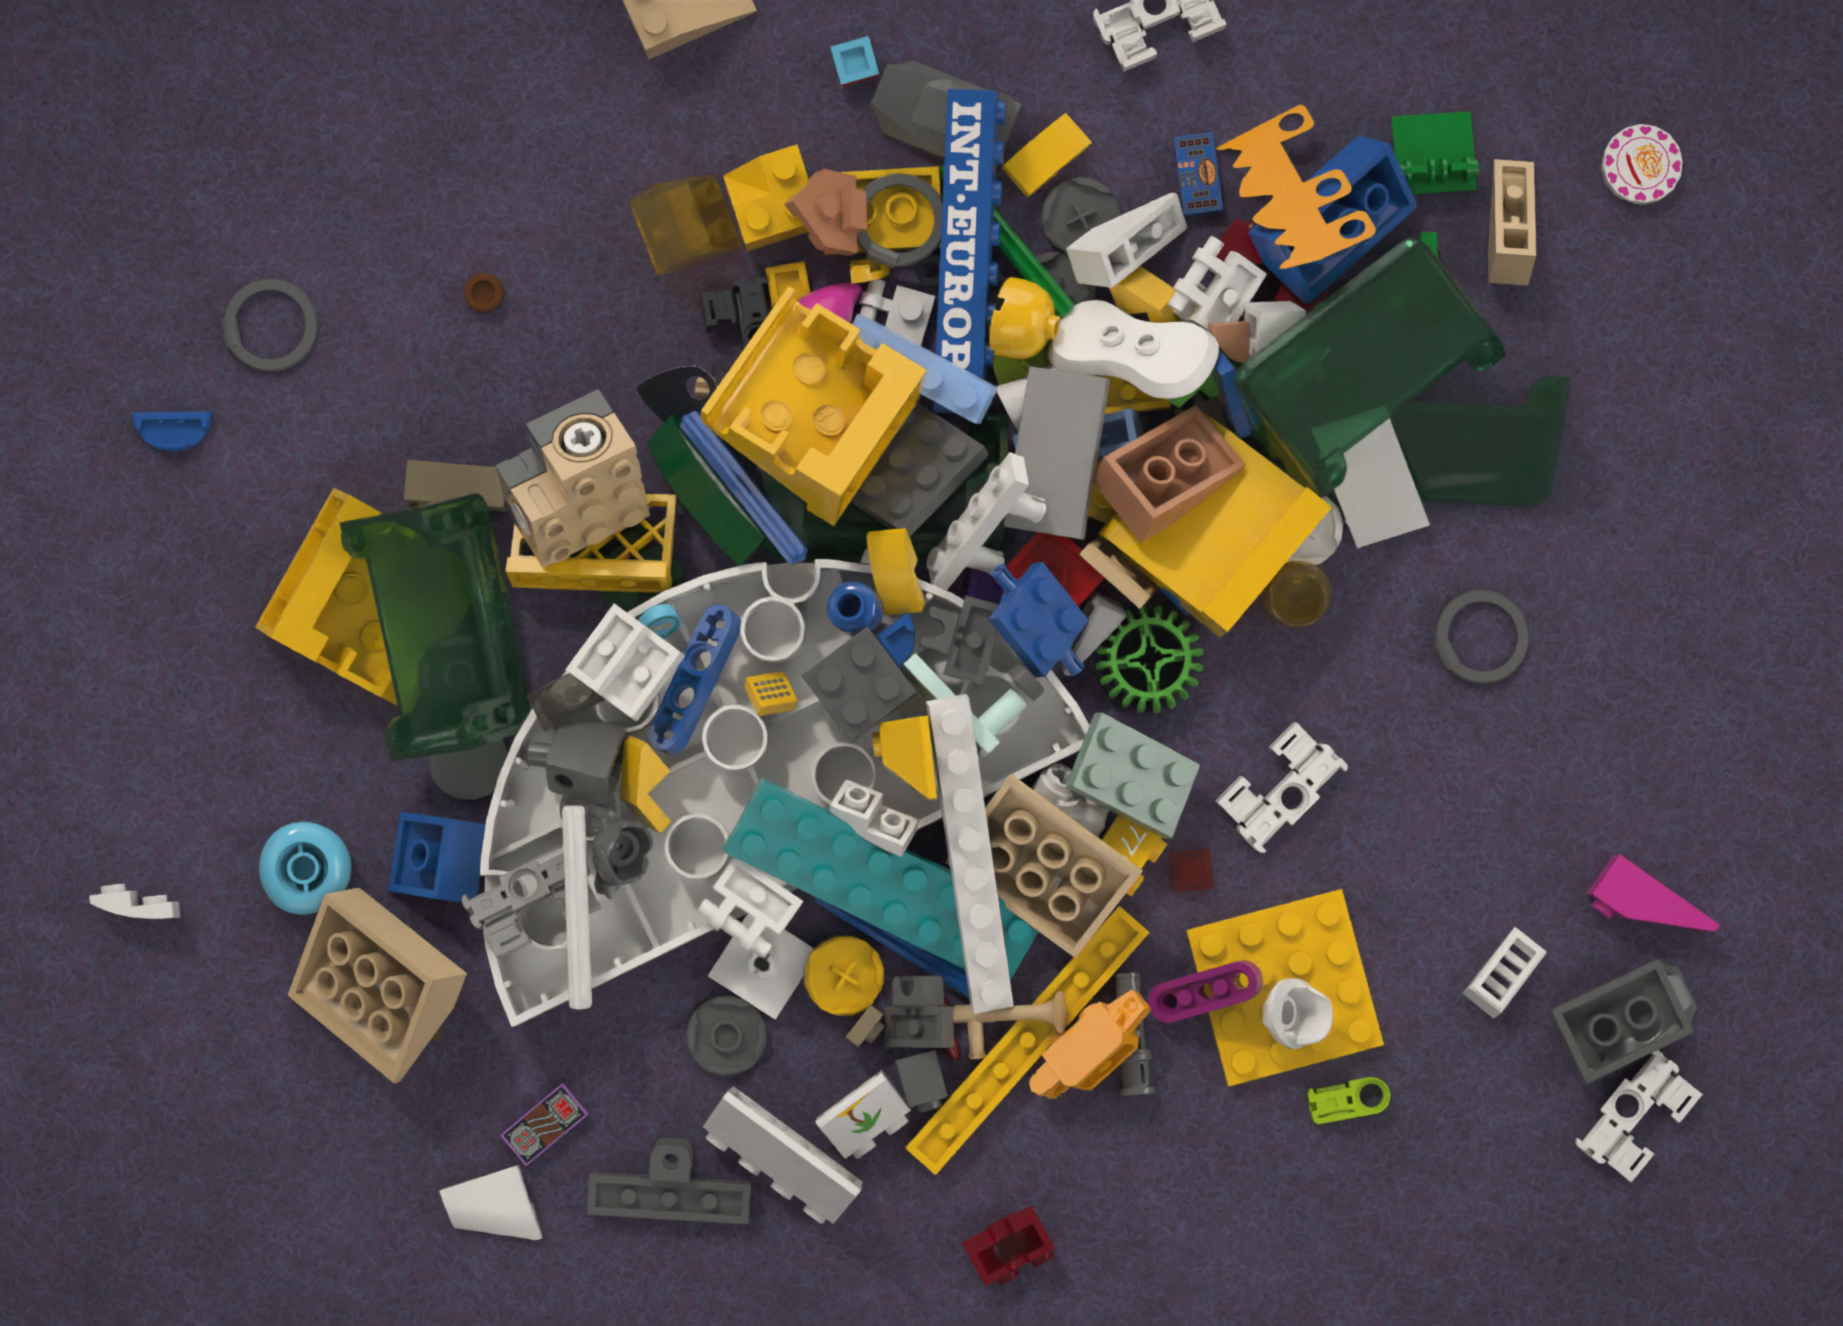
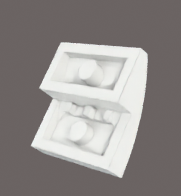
M613 604L565 670L637 722L685 655L616 604Z

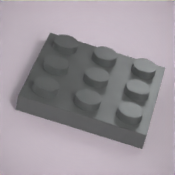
M917 403L851 502L889 529L906 528L910 537L974 472L989 454L982 444L923 405Z

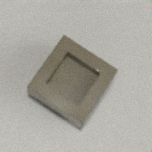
M870 1005L846 1038L858 1047L864 1040L871 1045L885 1026L879 1021L884 1013Z

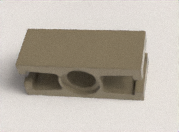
M407 460L404 500L407 503L507 512L496 467Z

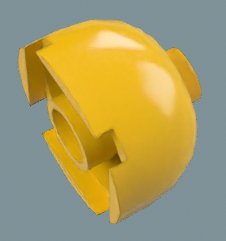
M1014 277L1008 278L998 295L999 298L1005 299L1001 310L993 311L990 327V348L996 351L994 353L996 356L1023 360L1034 357L1042 351L1049 339H1056L1060 328V317L1055 315L1054 302L1050 294L1042 287L1027 280Z

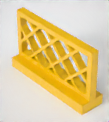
M646 494L647 501L645 503L649 509L652 506L667 507L666 518L654 528L645 519H642L640 524L648 532L633 545H630L620 534L624 530L622 529L606 537L598 544L587 546L576 557H568L564 561L555 562L542 568L535 556L521 555L522 545L526 541L514 524L511 557H507L506 574L512 587L662 593L671 589L672 576L670 572L678 506L677 495ZM665 530L663 539L659 534ZM615 537L626 550L615 559H605L598 550ZM655 539L663 547L662 561L644 560L638 551Z

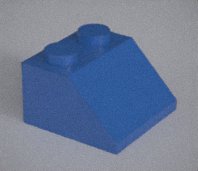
M400 812L388 891L461 903L462 897L465 894L470 899L477 896L480 885L481 854L486 824Z

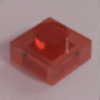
M1211 849L1170 852L1173 893L1214 889Z

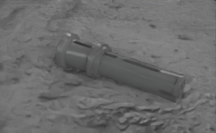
M1140 972L1114 975L1117 999L1130 990L1137 991L1141 995ZM1143 1020L1134 1030L1139 1037L1138 1049L1121 1063L1123 1088L1119 1090L1120 1096L1156 1093L1155 1087L1151 1086L1149 1061L1152 1059V1053H1150V1049H1146Z

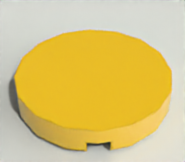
M835 935L821 941L809 953L804 965V986L809 998L820 1009L836 1016H853L868 1009L884 984V967L879 954L867 942L851 935Z

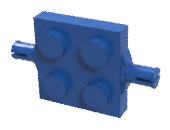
M1043 562L1032 563L1024 575L1017 580L1009 572L1005 564L995 567L990 575L1004 590V594L1002 595L1000 605L988 620L1035 678L1046 677L1059 660L1071 676L1081 672L1084 664L1071 650V646L1089 620Z

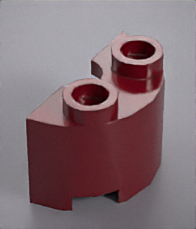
M1032 1205L1027 1206L1021 1211L1018 1209L987 1226L986 1230L962 1242L985 1286L994 1281H997L998 1285L1002 1286L1020 1275L1017 1268L1031 1261L1035 1268L1055 1257L1052 1251L1055 1247Z

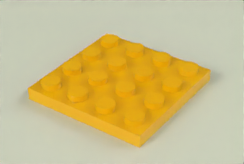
M1342 889L1186 930L1197 973L1239 960H1247L1254 963L1262 973L1263 986L1255 998L1208 1012L1228 1087L1384 1045ZM1242 973L1240 975V982L1244 987H1247L1249 983L1248 977ZM1286 978L1304 980L1308 982L1310 987L1330 999L1333 1009V1022L1328 1035L1322 1041L1304 1045L1299 1049H1289L1274 1040L1262 1021V1006L1265 1004L1269 992L1279 981ZM1206 984L1204 992L1211 998L1213 994L1212 987Z

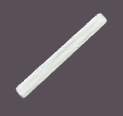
M580 805L565 806L562 810L569 1006L572 1009H587L592 1004L585 808Z

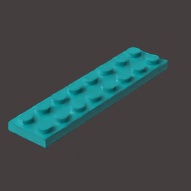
M764 778L761 779L723 846L726 854L965 969L951 870L908 849L904 851L901 857L888 852L858 835L850 824L837 818L829 810ZM998 897L1009 978L1011 980L1039 931L1006 908L1004 900Z

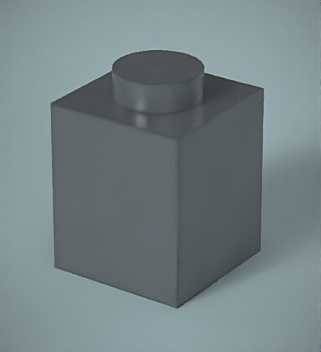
M935 1049L896 1059L908 1107L917 1106L919 1113L942 1107L940 1099L946 1098L948 1095Z

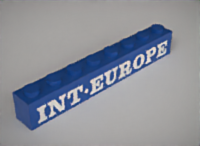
M948 89L936 354L986 381L987 366L993 367L995 360V351L991 350L988 337L993 311L997 310V303L990 302L991 286L998 285L999 264L998 262H992L993 246H999L1001 226L1000 222H994V205L1001 206L1002 181H996V165H1003L1004 141L997 140L998 124L1005 125L1006 100H999L1000 93L994 90ZM934 401L933 413H955Z

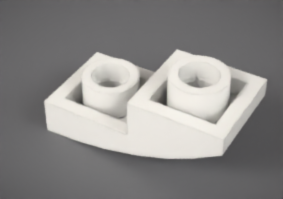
M846 779L830 804L829 811L837 818L850 824L855 832L864 839L901 857L917 831L919 819L883 806V793Z
M125 884L101 886V894L89 896L90 904L123 916L145 919L180 918L179 902H167V895L143 897V905L139 906L137 891H126Z

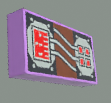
M562 1083L500 1136L523 1164L527 1166L589 1113L569 1088Z

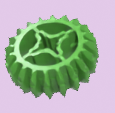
M1145 605L1138 609L1139 619H1135L1129 609L1125 610L1127 624L1124 626L1120 624L1115 629L1117 631L1116 635L1110 634L1104 640L1110 643L1109 648L1104 646L1096 648L1097 654L1107 656V661L1096 663V670L1108 669L1110 673L1101 678L1100 683L1101 685H1107L1113 681L1116 684V687L1109 693L1112 699L1121 691L1126 694L1121 704L1124 708H1127L1134 698L1138 700L1136 707L1138 713L1144 712L1146 701H1151L1153 713H1159L1161 709L1159 700L1162 699L1165 700L1168 708L1172 709L1176 707L1172 694L1176 693L1181 699L1186 700L1189 694L1182 685L1185 683L1195 688L1199 683L1195 678L1189 676L1190 671L1196 673L1203 671V665L1192 663V658L1200 657L1204 654L1203 649L1196 648L1191 650L1189 644L1199 639V635L1194 633L1186 638L1182 632L1190 626V622L1185 620L1179 627H1176L1172 624L1178 614L1174 610L1170 612L1167 620L1161 619L1162 606L1158 605L1153 611V617H1148ZM1151 627L1160 628L1169 633L1176 640L1180 649L1160 648L1155 643ZM1139 628V650L1134 654L1116 658L1117 649L1123 637ZM1146 639L1148 640L1149 649L1154 650L1153 654L1157 652L1160 657L1170 656L1169 658H1162L1161 661L1154 664V670L1152 671L1153 680L1150 670L1145 669L1146 664L1141 666L1140 662H1129L1137 660L1145 654V648L1147 647ZM1182 661L1181 672L1177 680L1170 687L1160 691L1159 672L1161 667L1166 664ZM1136 669L1144 675L1148 692L1140 691L1130 686L1123 679L1119 670Z

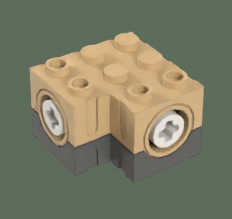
M599 389L527 423V431L531 437V448L510 460L507 459L495 465L507 512L542 568L555 562L564 561L571 554L589 545L598 544L606 537L626 527L635 526L642 519L650 516L649 508L645 503L647 498L644 484L640 479L642 474L639 460L636 457V445Z

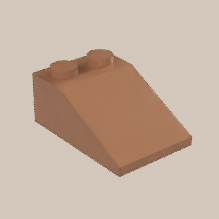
M1197 405L1105 456L1094 477L1093 484L1142 543L1174 524L1241 472L1246 465Z

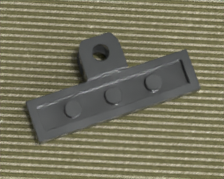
M659 1138L651 1153L649 1175L590 1172L587 1215L749 1224L752 1181L691 1178L693 1149L688 1139ZM674 1154L678 1161L669 1162L665 1155Z

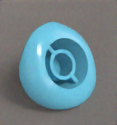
M295 822L281 827L267 840L260 856L259 876L265 893L277 907L292 914H313L319 911L326 893L346 890L351 876V859L344 842L330 829L316 823Z

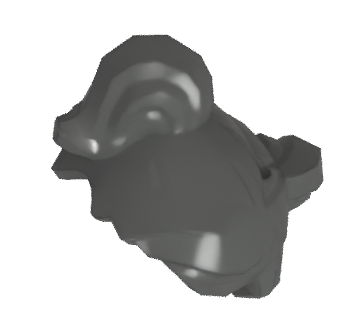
M601 805L589 806L586 822L588 827L597 833L592 843L593 864L596 869L594 886L596 893L605 895L608 900H611L614 897V892L618 891L620 886L642 879L641 875L646 873L649 863L646 854L652 849L653 840L647 827L640 821L618 819L617 814L608 807Z

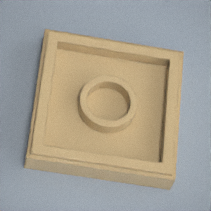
M1098 536L1079 554L1139 609L1158 590V586L1127 561L1122 556V553L1104 538L1101 539Z

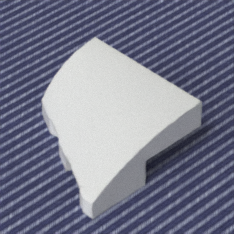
M519 1165L440 1190L443 1203L454 1228L530 1240L543 1238Z

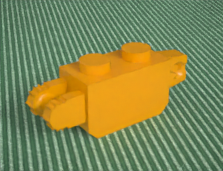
M1130 990L1110 1004L1099 1002L1085 1008L1079 1015L1080 1020L1069 1030H1064L1063 1033H1058L1050 1041V1047L1041 1054L1046 1062L1036 1071L1035 1075L1032 1074L1033 1076L1030 1078V1082H1028L1031 1092L1041 1097L1043 1095L1049 1099H1057L1061 1093L1064 1094L1070 1087L1087 1091L1094 1089L1138 1049L1139 1037L1134 1030L1151 1011L1148 1003L1137 991Z

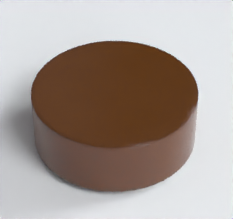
M490 273L475 274L465 284V301L471 309L478 313H492L504 301V287L500 280Z

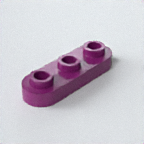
M1239 960L1158 984L1149 994L1148 1005L1151 1008L1150 1012L1157 1020L1164 1023H1172L1251 1000L1262 989V973L1254 963L1247 960ZM1242 973L1248 977L1249 983L1247 987H1244L1240 982V975ZM1206 984L1212 987L1213 994L1211 998L1204 992ZM1171 994L1177 999L1176 1008L1172 1007L1169 1003V996Z

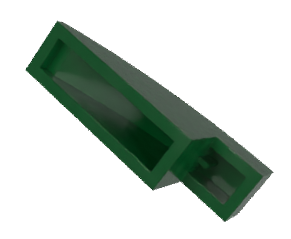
M673 413L647 442L648 448L662 474L684 506L711 538L738 566H741L749 561L769 538L680 427L682 421Z

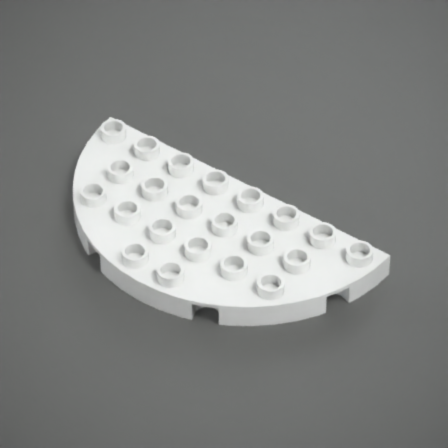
M815 559V563H796L795 565L789 563L767 565L766 562L745 564L703 575L660 593L627 612L636 620H639L640 616L647 609L655 605H672L681 620V624L674 634L663 640L683 654L702 615L709 607L717 604L724 605L737 613L741 619L740 634L687 746L678 754L670 755L656 749L651 745L648 737L650 725L677 668L637 722L567 670L551 691L547 692L545 690L535 703L513 741L496 783L486 819L480 875L485 876L486 892L501 884L498 877L533 860L538 861L540 865L564 853L562 810L565 806L580 805L585 808L587 865L590 870L587 880L602 907L589 914L591 989L714 930V928L708 925L709 920L699 914L697 910L705 899L719 907L726 898L713 889V886L734 858L724 852L723 846L762 778L829 810L830 804L847 779L883 793V806L919 819L917 830L943 818L932 740L931 749L937 800L928 801L883 765L882 756L874 757L872 733L880 732L879 723L851 743L802 678L804 673L854 637L846 635L833 626L828 618L827 602L833 590L846 582L864 583L877 592L871 565L830 559ZM918 579L926 602L922 612L908 613L915 628V646L910 658L916 653L956 696L966 694L969 697L971 712L977 718L982 716L1009 689L1019 694L1027 705L1021 713L995 736L1000 743L984 759L977 754L983 798L997 792L1010 774L1021 780L1079 752L1090 726L1080 707L1052 670H1050L1046 677L1036 678L1044 687V693L1033 702L1006 673L1016 662L1021 663L1027 670L1028 668L999 632L996 636L982 686L943 675L948 655L921 648L919 646L920 641L925 636L938 638L944 633L943 625L929 617L930 607L940 608L960 615L964 600L949 591ZM883 613L882 621L877 629L872 632L873 635L876 636L905 614L884 615ZM719 620L716 623V628L723 629L726 622ZM708 639L707 641L714 647H716L718 644V642L713 641L711 639ZM709 651L703 652L698 657L696 662L698 671H702L709 666L711 662ZM784 671L798 700L796 710L758 716L744 688L746 677ZM912 685L917 695L881 722L928 716L927 700ZM688 688L681 693L679 697L681 708L687 707L693 701L694 691L692 688ZM675 712L672 715L673 718H676L680 721L683 718ZM564 722L625 723L627 737L633 736L646 742L670 770L648 795L669 818L671 823L661 833L647 827L653 840L652 849L646 854L649 860L647 871L641 875V880L620 886L618 891L614 892V897L611 900H608L605 895L596 893L594 886L596 869L593 864L592 843L597 833L588 827L586 815L589 806H596L597 804L551 792L547 785L546 768L528 766L527 753L531 741L552 744L558 726ZM667 730L664 737L672 739L674 732ZM620 774L608 808L617 814L618 819L639 821L620 798ZM761 871L762 873L770 877L772 880L777 882L779 885L787 889L789 892L798 889L770 874ZM523 875L515 883L516 893L520 897H529L537 889V881L532 875ZM552 887L551 890L553 894H556L555 890ZM553 895L518 913L511 908L513 914L516 913L519 919L515 920L519 931L526 932L532 941L531 944L498 959L484 933L485 947L494 983L511 1027L518 1026L569 1001L566 921L561 913L566 909L561 899L555 900ZM736 905L730 915L737 919L747 914V912ZM520 935L501 944V946H506L520 939Z

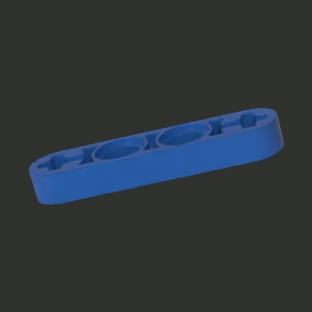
M720 604L713 605L702 615L684 653L685 657L680 662L650 725L648 737L651 745L666 754H678L687 746L740 634L741 619L737 613L728 607ZM719 620L726 622L723 629L716 628V623ZM708 639L718 642L717 646L714 647L707 642ZM709 651L711 654L709 666L702 671H698L696 668L698 657L703 652ZM688 688H692L694 691L693 701L687 707L681 708L679 705L681 693ZM674 712L683 717L681 721L672 717ZM667 730L674 732L672 739L664 737Z

